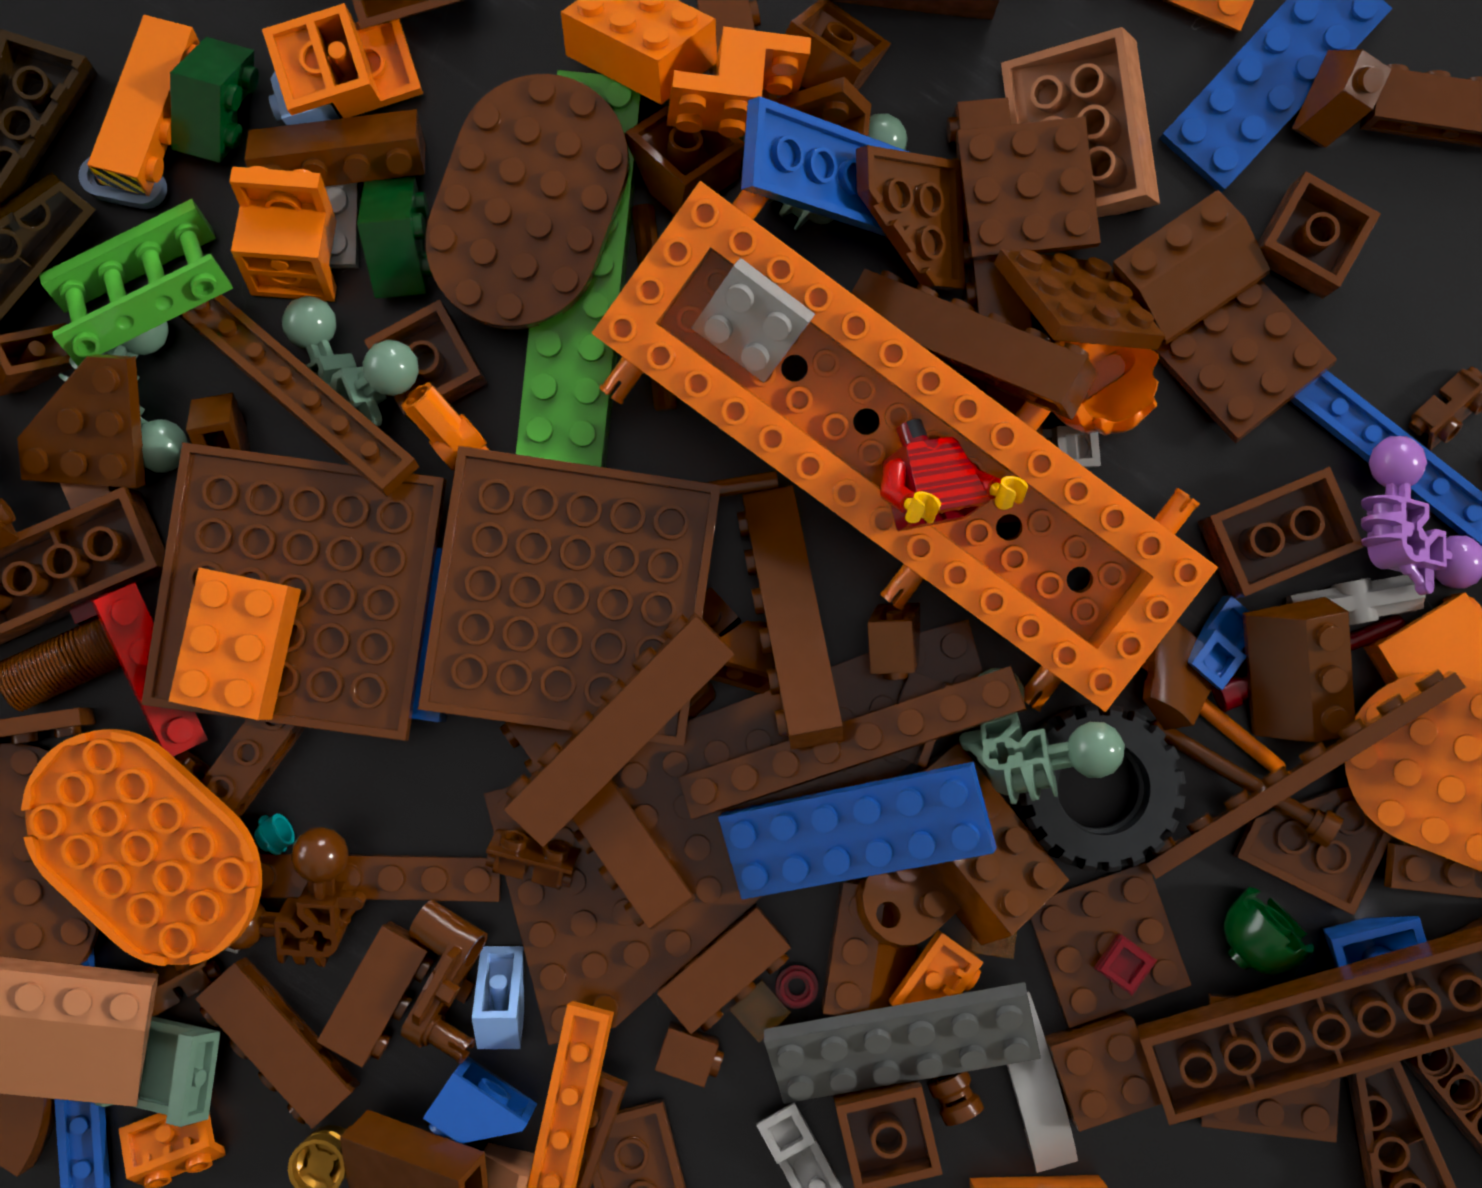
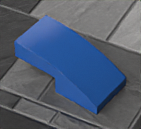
M1222 596L1199 633L1187 663L1218 690L1224 689L1246 658V655L1241 652L1245 646L1242 613L1249 612V610L1233 596Z

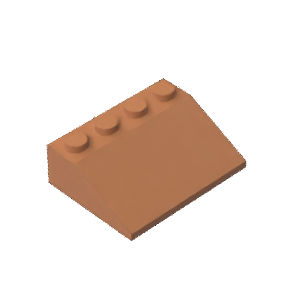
M1123 27L1001 63L1005 97H1008L1011 124L1086 117L1098 217L1119 215L1160 204L1137 41Z
M0 957V1094L137 1107L159 974Z

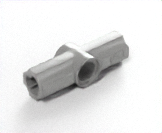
M1402 575L1371 581V578L1334 584L1329 589L1296 593L1286 596V604L1327 597L1349 612V625L1379 620L1380 616L1397 615L1424 609L1426 594L1419 595L1415 590L1414 582L1409 576Z

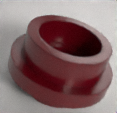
M799 964L790 965L784 968L776 979V994L779 1000L787 1007L793 1009L805 1008L815 1000L818 994L819 987L816 975L806 966ZM796 978L803 980L805 983L804 990L800 993L791 992L788 988L791 980Z

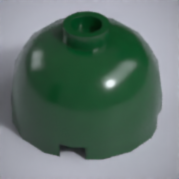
M1248 887L1229 908L1225 918V936L1232 947L1228 953L1245 970L1252 967L1261 973L1273 975L1290 972L1313 953L1314 946L1312 943L1304 946L1301 939L1306 935V932L1282 906L1272 898L1267 901V905L1264 904L1260 899L1256 898L1261 891Z

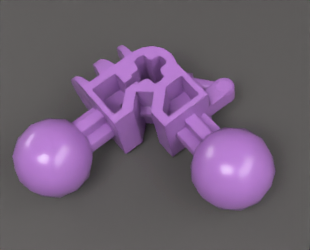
M1389 436L1379 442L1373 448L1368 464L1372 477L1385 487V495L1369 496L1361 500L1362 508L1367 511V516L1361 518V526L1367 532V537L1361 539V543L1367 547L1371 562L1380 569H1390L1402 572L1403 575H1408L1414 582L1415 590L1419 595L1430 594L1434 591V577L1449 588L1462 589L1476 584L1482 577V546L1468 536L1456 535L1446 538V531L1439 529L1424 531L1422 528L1429 520V504L1411 499V486L1416 484L1424 474L1427 465L1424 449L1407 436Z

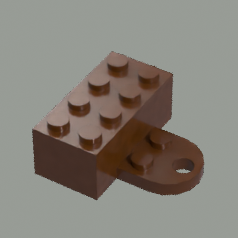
M958 742L930 757L926 768L920 766L912 774L974 761ZM975 762L976 773L997 846L995 852L988 855L863 877L859 883L856 896L858 916L866 931L879 943L894 948L917 945L931 937L954 914L957 915L980 945L1013 936L1069 881L1000 793L992 787L991 782ZM881 904L889 907L893 913L894 921L890 928L883 927L877 919V908Z

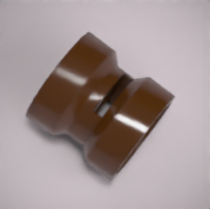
M968 1072L934 1077L927 1082L932 1097L938 1099L941 1104L939 1112L945 1126L964 1123L980 1114L984 1109L979 1095L972 1092L969 1086L971 1077Z

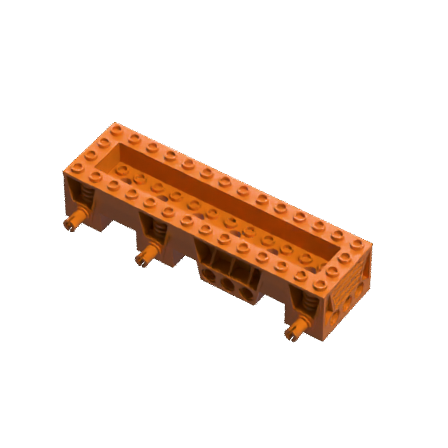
M699 181L591 333L622 356L599 389L606 395H610L620 381V386L611 398L622 405L624 399L643 373L647 374L900 560L903 565L880 593L888 602L892 601L896 608L902 611L904 605L925 579L1041 664L1040 668L1024 687V701L1027 704L1030 703L1035 710L1040 712L1042 706L1063 681L1106 712L1218 568L1175 535L1200 503L1194 498L1191 499L1190 495L1181 489L1176 488L1174 494L1153 519L1037 432V429L1051 411L1026 401L1016 415L1012 414L754 221L755 217L769 198L742 190L731 204L702 181ZM740 258L815 313L812 320L764 383L691 329ZM790 355H799L807 363V373L799 381H790L782 374L781 365L784 359ZM864 408L874 410L879 417L877 429L870 434L859 433L853 424L855 414ZM921 419L929 440L954 437L960 443L966 456L981 471L993 475L1000 480L1005 476H1015L1023 479L1028 485L1023 503L1017 504L1014 502L1011 508L1002 510L995 505V497L965 519L898 532L891 505L880 496L883 461L902 447L896 428L907 421ZM1007 514L1017 516L1020 521L1018 534L1010 539L1001 538L996 531L998 520ZM1076 567H1085L1090 573L1089 584L1082 590H1071L1067 584L1069 572Z

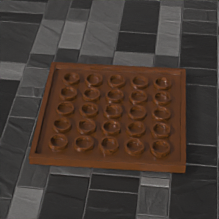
M182 442L141 705L249 719L168 702L198 569L204 568L301 589L272 720L256 721L408 741L447 480L441 477L411 474L386 497L350 465Z
M458 446L418 710L570 731L569 727L586 710L593 715L604 703L600 698L603 692L618 678L625 682L636 671L632 666L633 662L649 646L656 651L668 639L664 631L676 618L683 614L688 619L694 612L702 618L721 485ZM690 700L648 742L684 747Z

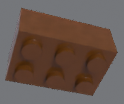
M1330 467L1197 521L1214 562L1218 567L1217 569L1229 596H1233L1235 599L1245 597L1365 547L1361 543V536Z

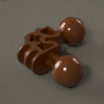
M325 827L310 828L300 835L293 844L291 861L295 871L308 881L299 898L287 897L280 912H266L264 906L259 902L255 915L247 929L228 948L234 950L247 949L257 943L262 937H275L279 963H285L290 955L297 965H306L309 958L313 957L319 967H324L328 962L329 956L333 955L337 950L351 922V916L356 910L362 909L366 901L364 893L360 891H347L345 881H335V878L342 873L347 865L349 851L345 839L335 830Z

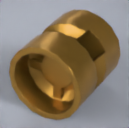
M335 1125L319 1127L294 1150L289 1158L287 1171L290 1182L295 1188H338L342 1184L344 1179H346L340 1136L346 1129Z

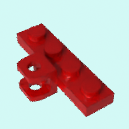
M136 583L128 584L91 600L157 743L172 756H175L207 741V736L195 712L141 705L154 622Z

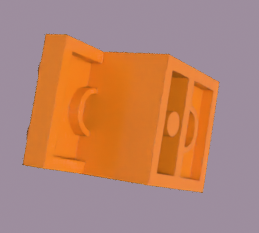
M345 3L262 29L286 108L291 116L333 103L343 118H349L423 94L400 19L362 30L359 22L355 23Z
M723 26L714 75L674 70L667 126H675L680 131L688 133L707 130L719 132L721 135L729 138L744 136L748 100L759 96L762 97V89L774 95H787L799 91L810 56L811 38Z
M251 166L249 168L232 167L229 182L240 207L231 253L252 296L298 299L307 295L317 297L323 301L335 302L337 285L329 263L337 220L321 174L312 173L305 169L285 171L272 170L262 166Z

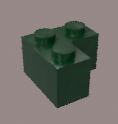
M205 37L170 72L172 150L221 163L232 149H237L242 137V127L240 124H237V110L247 95L256 90L259 80V70L254 67L253 49Z
M415 176L364 182L357 226L375 299L426 294L427 279L433 276L421 240L426 239L424 218L429 216L426 193L418 192Z

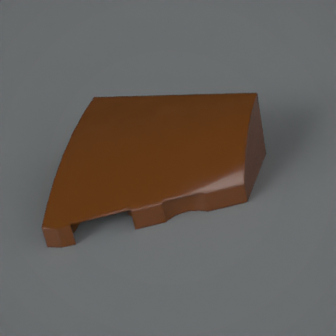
M1177 621L1146 660L1148 675L1144 681L1143 700L1164 730L1194 726L1213 687L1211 683L1187 664L1197 638Z

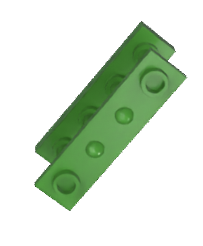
M193 199L39 275L44 289L64 313L69 312L71 323L52 333L54 339L77 366L87 356L103 354L233 289L231 282L211 254L203 256L200 246L216 239L213 228ZM185 254L188 265L165 276L162 265ZM146 273L149 284L126 295L123 284ZM107 293L110 303L88 314L85 303Z

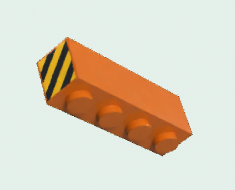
M143 15L87 164L100 184L150 196L154 183L160 181L164 170L163 158L168 145H172L170 72L200 43L193 27Z

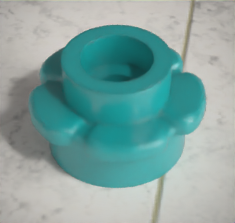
M274 814L271 817L264 815L259 818V826L254 834L258 846L263 851L274 855H280L281 852H285L287 847L293 844L295 840L290 822L281 814Z

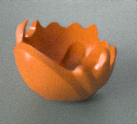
M1055 341V344L1064 347L1065 343H1072L1088 352L1089 360L1097 372V376L1074 418L1070 420L1055 414L1067 426L1086 434L1099 432L1104 436L1112 433L1127 432L1135 428L1157 407L1154 396L1159 381L1154 378L1153 370L1159 355L1152 349Z

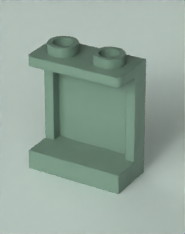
M152 1017L139 1100L136 1108L167 1115L166 1124L178 1127L207 1120L209 1118L220 1031ZM95 1103V1105L101 1106V1107H106V1106L113 1105V1104Z

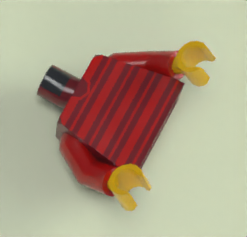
M921 419L907 421L896 428L902 447L883 461L880 496L891 505L898 532L965 519L995 497V505L1002 510L1011 508L1014 502L1017 504L1023 503L1028 489V485L1023 479L1015 476H1005L1000 480L993 475L981 471L966 456L960 443L954 437L929 440Z

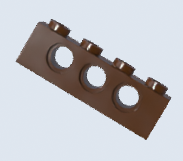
M246 719L201 782L241 818L306 727Z

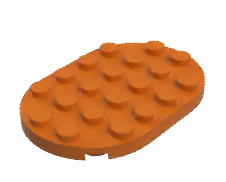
M1431 672L1409 675L1382 687L1363 704L1356 714L1355 720L1361 718L1365 724L1380 714L1376 707L1397 694H1400L1405 699L1419 689L1415 683ZM1458 675L1466 688L1346 761L1345 771L1348 784L1358 805L1382 830L1406 843L1482 872V682Z
M95 730L73 736L56 745L34 768L25 787L21 811L25 810L27 836L23 838L30 858L41 875L123 951L143 962L158 966H166L168 964L194 965L224 951L244 933L255 915L262 890L261 861L254 839L242 820L159 744L140 734L126 730Z

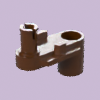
M430 900L421 908L413 920L409 930V937L435 952L441 958L401 1029V1036L419 1048L431 1044L461 1064L470 1054V1051L466 1049L468 1047L472 1049L476 1040L445 1022V1015L454 999L465 1004L473 993L475 984L466 978L486 943L487 933L436 901Z

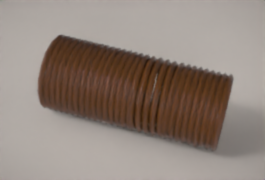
M96 617L81 624L79 627L71 628L70 631L62 632L56 637L49 638L9 658L2 659L0 661V692L12 708L23 712L56 695L59 696V694H63L76 686L85 684L86 681L89 682L91 679L94 680L96 677L104 675L111 670L114 671L115 668L118 669L121 665L99 618Z

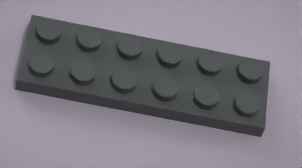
M1025 982L764 1029V1043L784 1104L1041 1059Z

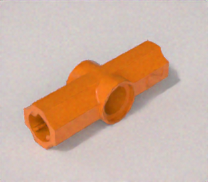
M430 382L417 386L401 404L406 415L430 439L429 443L453 471L455 470L458 446L489 450L486 446L487 442L473 424L463 414L459 415Z

